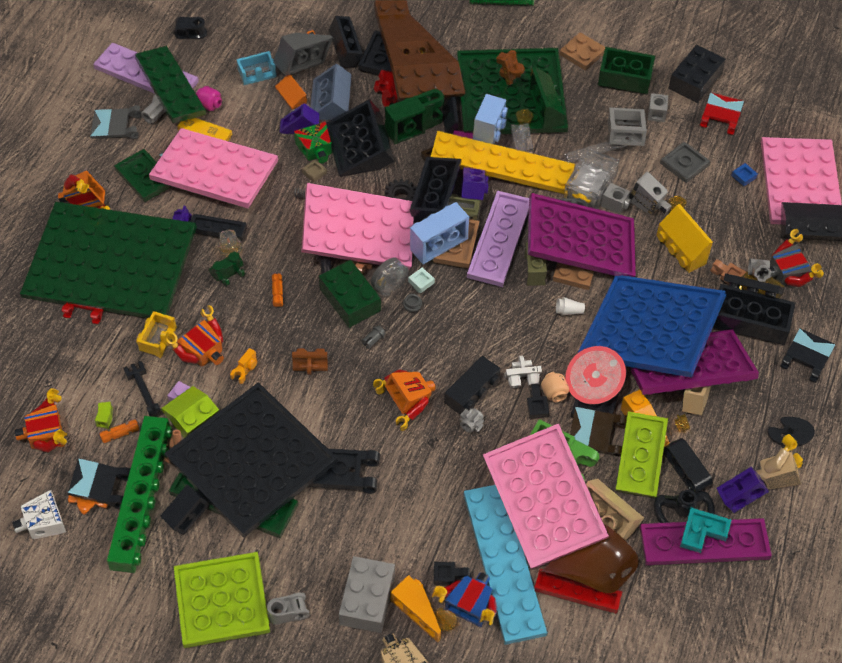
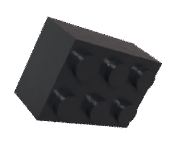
M696 44L671 74L668 89L699 103L723 73L726 58Z

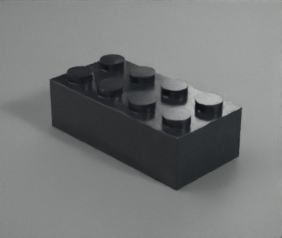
M720 284L719 290L725 291L726 297L714 323V328L721 330L733 329L737 334L785 345L790 333L796 302Z

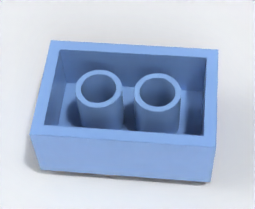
M455 202L445 206L439 212L429 215L428 218L421 222H416L410 227V250L422 264H425L466 241L469 232V216Z

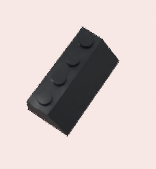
M426 157L410 207L411 216L414 217L413 224L421 222L428 218L429 215L435 214L449 205L462 162L461 159Z
M782 202L781 238L790 239L791 231L798 229L799 232L794 237L802 234L804 240L842 241V205Z

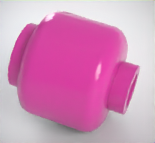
M204 86L196 92L206 110L214 111L221 106L222 99L218 90Z

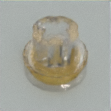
M225 230L219 234L220 242H218V248L221 255L229 256L231 252L239 253L242 251L241 240L236 237L234 230Z

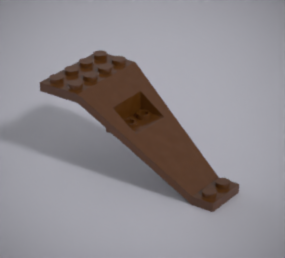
M375 0L373 4L392 69L398 101H403L432 89L440 90L444 98L464 96L465 89L459 62L409 14L407 0Z

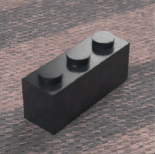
M335 16L329 32L333 37L332 42L340 66L356 68L363 53L351 17Z
M482 355L445 392L444 403L460 415L465 409L469 411L474 408L476 402L479 399H483L492 386H496L500 381V367Z

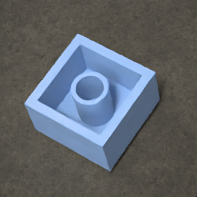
M488 94L485 95L474 121V140L495 144V142L499 141L501 136L500 130H504L506 125V119H504L508 108L505 107L506 99Z

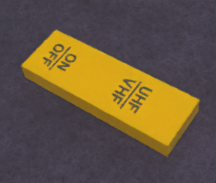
M198 118L181 121L177 126L178 130L183 128L228 141L232 136V130Z

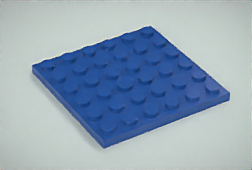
M615 276L578 353L589 347L603 346L617 352L623 359L625 366L692 378L725 300L726 292L630 276Z

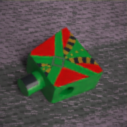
M326 122L294 131L295 144L307 160L317 159L319 163L328 161V155L332 152Z

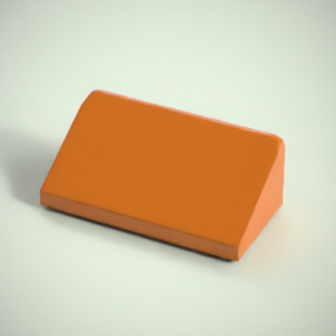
M291 74L286 75L275 86L292 110L307 103L305 92Z

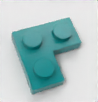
M691 508L680 547L701 553L706 535L726 541L732 520Z

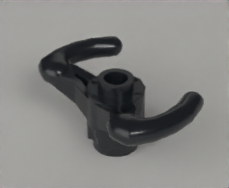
M684 490L676 496L658 495L654 500V513L659 523H669L663 515L661 509L663 505L674 508L676 513L682 517H688L690 509H695L702 502L706 503L707 512L715 515V506L709 493L700 491L695 494L691 490Z

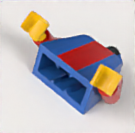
M482 572L478 574L476 580L465 576L462 580H458L446 587L436 586L432 597L437 596L440 598V603H443L446 598V611L479 627H482L484 620L489 621V625H492L497 613L496 599L492 595V588L487 586L490 577Z

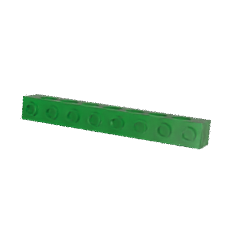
M144 416L107 558L111 571L135 573L136 567L140 566L142 557L140 550L146 543L145 530L150 526L151 516L149 514L150 510H153L155 506V491L159 490L160 480L158 477L159 473H163V457L165 456L164 453L168 451V438L172 437L173 428L170 426L168 418ZM137 509L141 510L137 513H133ZM128 546H131V547H132V548L129 549V550H124V548H126V547H128Z

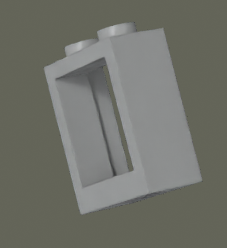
M609 107V144L645 146L647 129L644 109ZM615 124H619V125H637V126H639V127H634V126H616Z

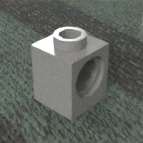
M651 93L648 108L649 121L665 122L668 95Z
M610 183L603 194L601 207L621 214L630 205V191Z

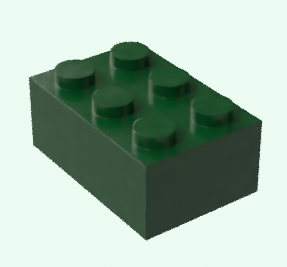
M605 47L597 85L648 94L655 55Z
M352 260L319 275V289L348 328L381 312L380 296Z

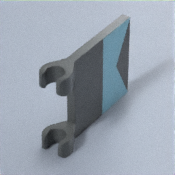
M134 105L126 109L95 110L90 135L91 139L113 137L137 139L139 136L137 127L131 126L127 128L129 116L134 118L141 117L140 106Z

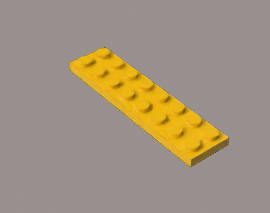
M437 131L431 157L461 159L460 169L462 170L463 167L485 170V175L566 195H569L575 167L573 163Z

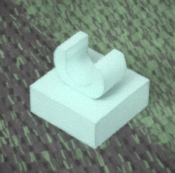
M421 268L408 277V282L418 293H422L435 283V278L424 268Z

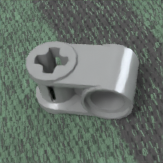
M294 593L289 596L271 599L267 605L269 621L272 624L279 625L308 618L310 612L306 609L305 605L306 595L304 593ZM275 609L282 610V612L278 614H275L272 611Z

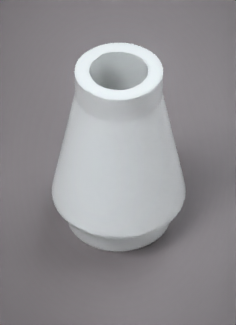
M565 297L557 299L556 313L561 316L584 314L585 303Z

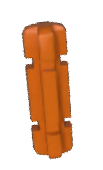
M280 273L272 275L274 307L283 306L282 275Z
M134 419L128 421V424L123 423L110 428V431L100 432V438L103 443L111 441V438L117 439L129 434L130 431L132 433L138 431V422Z

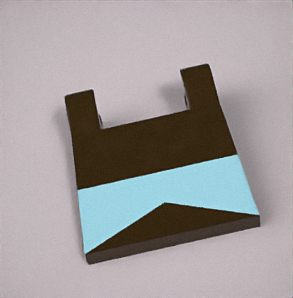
M575 407L570 435L574 436L575 440L598 452L620 457L622 446L609 445L613 423L625 426L627 415L610 414Z

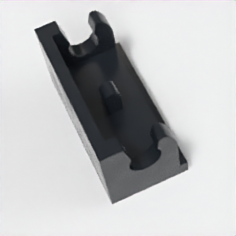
M187 484L160 517L174 531L184 535L208 508L210 503L197 490H194Z

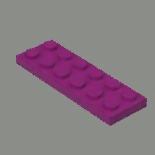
M764 518L732 520L726 541L706 535L701 553L680 547L687 522L640 525L645 566L770 560L772 556Z

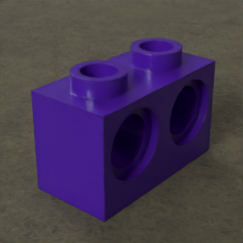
M463 167L461 198L483 200L484 194L488 192V176H485V170Z
M752 467L716 488L724 504L733 513L769 492L761 476Z

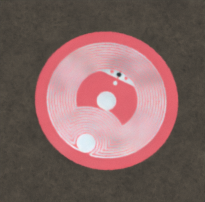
M603 346L589 347L580 351L570 361L566 370L565 378L570 389L569 392L574 398L587 404H600L612 399L618 394L625 382L626 367L623 359L614 350Z

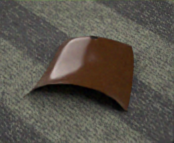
M604 524L609 538L553 560L540 571L569 578L603 593H613L636 571L638 556L634 549L617 532ZM631 567L630 573L622 577L623 572ZM616 573L615 577L612 579L610 577V574Z

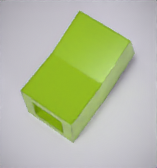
M111 402L98 403V413L95 418L96 426L109 429L113 419Z

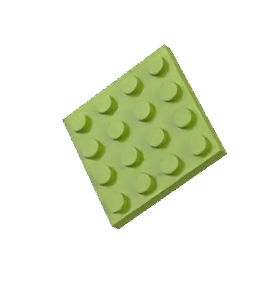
M258 552L174 566L184 648L270 633Z

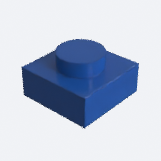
M744 163L735 169L731 176L741 185L746 186L757 178L758 173Z

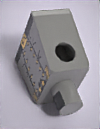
M648 171L636 182L629 196L632 204L648 214H653L657 209L666 214L672 207L664 200L668 193L667 189Z

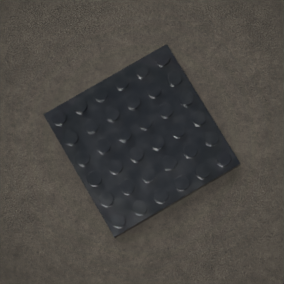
M259 382L164 453L165 458L243 538L338 462V458Z

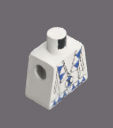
M51 490L23 504L21 510L24 517L12 521L16 533L28 529L32 539L66 532Z

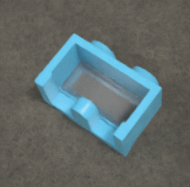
M269 51L237 59L238 71L244 85L276 77V66Z

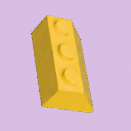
M680 204L676 205L659 223L657 238L660 242L664 243L669 253L675 256L680 266L690 273L707 264L713 241Z

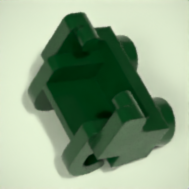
M231 252L228 257L214 262L213 266L208 269L215 280H220L226 287L230 285L228 278L238 273L240 277L245 276V271L243 269L240 270V267H243L244 264L238 252Z

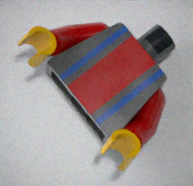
M793 229L790 233L791 238L786 239L771 256L770 278L775 277L781 286L802 287L812 281L813 277L821 278L824 275L823 270H820L822 268L821 265L816 263L810 267L798 245L793 244L803 240L802 234L794 237L798 234V229Z

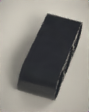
M679 438L664 446L663 452L665 457L689 490L696 494L713 485L711 475L685 439Z

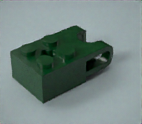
M432 89L385 107V130L394 145L422 135L426 129L443 122V113L439 107L444 103V95L440 90Z

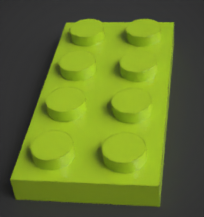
M628 411L615 491L651 498L657 497L668 418Z

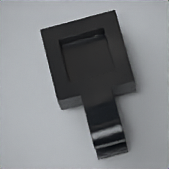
M539 384L531 385V397L527 398L526 401L529 419L549 417L547 396L540 395Z
M434 562V585H450L455 582V579L462 580L465 576L470 577V568H455V562Z

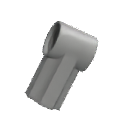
M156 94L153 97L152 103L141 112L142 117L149 124L154 123L166 112Z
M750 259L748 275H753L758 281L765 282L766 279L771 277L770 260Z

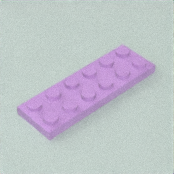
M111 43L93 64L96 70L155 94L135 60V53H137L135 51ZM182 71L192 88H194L199 82L198 77Z
M497 191L467 272V278L503 287L529 213V198Z

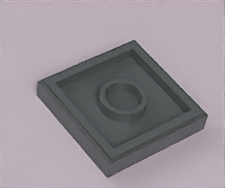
M683 142L663 157L660 164L682 181L688 183L707 168L711 161L686 142Z

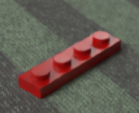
M539 569L534 587L536 592L617 614L622 591L617 590L613 593H603L580 582L559 575L541 572L540 570L543 569Z

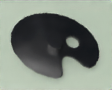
M782 417L780 423L784 428L769 427L768 429L769 438L782 446L785 445L782 443L783 437L781 434H790L797 441V447L809 443L815 434L813 425L798 417Z

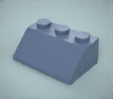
M335 64L313 79L310 107L320 114L319 120H332L349 110L351 74L338 64Z

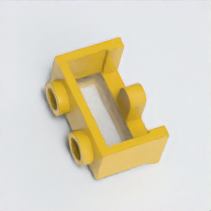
M153 311L150 318L146 319L142 333L140 332L137 336L136 343L139 350L161 358L167 348L164 344V339L167 338L170 341L169 334L175 333L177 329L175 318Z

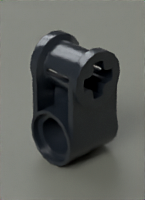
M178 17L175 22L174 36L178 39L205 38L207 36V30L204 28L205 20L202 17Z

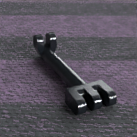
M138 362V369L134 363L131 364V372H129L127 366L123 367L128 381L135 379L147 405L146 409L149 416L158 417L161 412L158 403L154 404L142 375L147 374L143 362Z

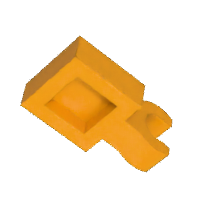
M249 348L240 358L238 366L230 373L232 380L235 376L240 375L239 383L245 382V375L257 365L256 351Z

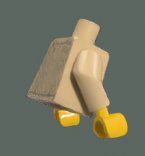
M787 434L782 439V443L785 445L784 449L781 448L774 457L761 460V469L756 470L762 480L765 481L768 489L801 484L798 469L802 466L803 458L798 453L793 455L792 451L789 452L797 447V441L790 434Z

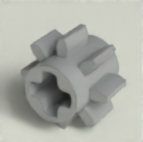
M472 408L468 411L465 409L461 413L460 426L466 432L471 433L474 430L479 432L484 426L482 424L484 416L479 410Z

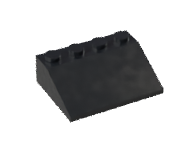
M370 99L326 122L340 177L380 170L395 162L380 110Z

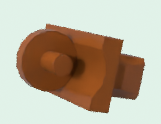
M510 50L507 54L501 52L496 58L497 63L502 64V68L499 71L500 76L506 79V84L511 85L515 78L521 77V74L525 71L524 65L518 63L514 50Z
M298 348L296 352H292L293 371H307V375H312V371H328V352H325L324 349L307 352L304 348Z

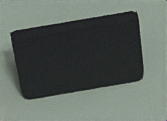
M451 97L442 108L444 132L453 134L454 130L458 131L459 128L456 98Z

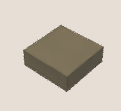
M313 160L302 168V173L312 182H315L327 174V169L318 161Z

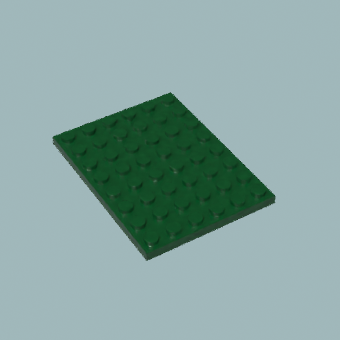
M55 202L20 295L22 298L58 304L70 303L99 308L107 312L150 318L153 311L168 316L197 228L196 223Z

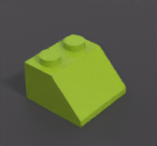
M194 386L161 408L175 428L181 431V435L184 438L219 412V409L209 396Z

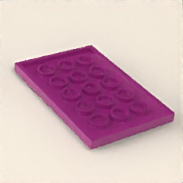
M531 193L529 197L528 255L613 276L635 277L634 218Z
M733 329L710 333L692 378L629 367L643 395L758 379L759 376L758 370Z

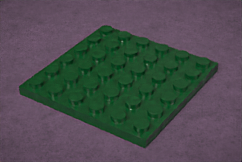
M558 48L457 51V61L459 62L465 89V95L460 96L464 133L474 132L475 117L486 94L506 99L505 107L508 108V111L504 118L506 119V125L504 130H500L501 134L568 132L567 114L563 126L543 130L529 92L531 68L536 67L549 74L552 81L556 83V92L561 97V106L566 110ZM510 50H514L518 63L524 65L525 71L521 74V77L515 78L512 84L508 85L506 84V79L500 76L499 71L502 68V64L497 63L496 58L501 52L507 54Z

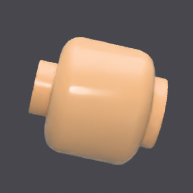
M548 373L541 382V388L544 395L547 396V400L556 403L566 399L570 389L562 374Z

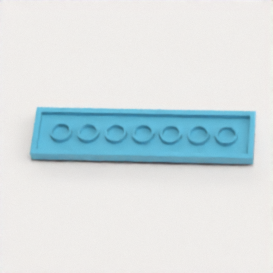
M496 485L464 491V498L484 571L490 577L488 586L492 588V595L496 599V615L504 644L507 645L547 636V630L523 549Z

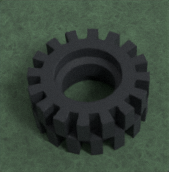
M396 179L394 184L390 182L389 186H386L385 197L412 201L416 186L412 182L409 184V180L403 182V179H400V182H397ZM396 194H405V195H407V197H406V198H397V197H395V195H396Z

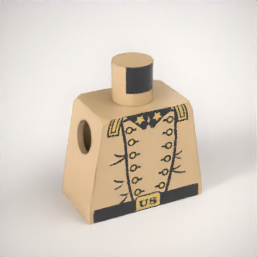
M391 633L382 639L386 648L380 651L382 663H428L409 638L398 642L394 633Z

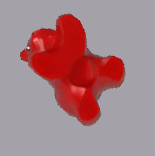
M381 70L378 75L379 80L374 84V90L376 93H383L382 103L384 107L390 105V102L395 104L400 101L397 99L392 72Z

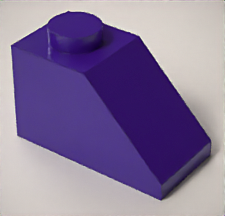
M304 103L281 119L280 133L294 134L296 130L319 124L320 114Z

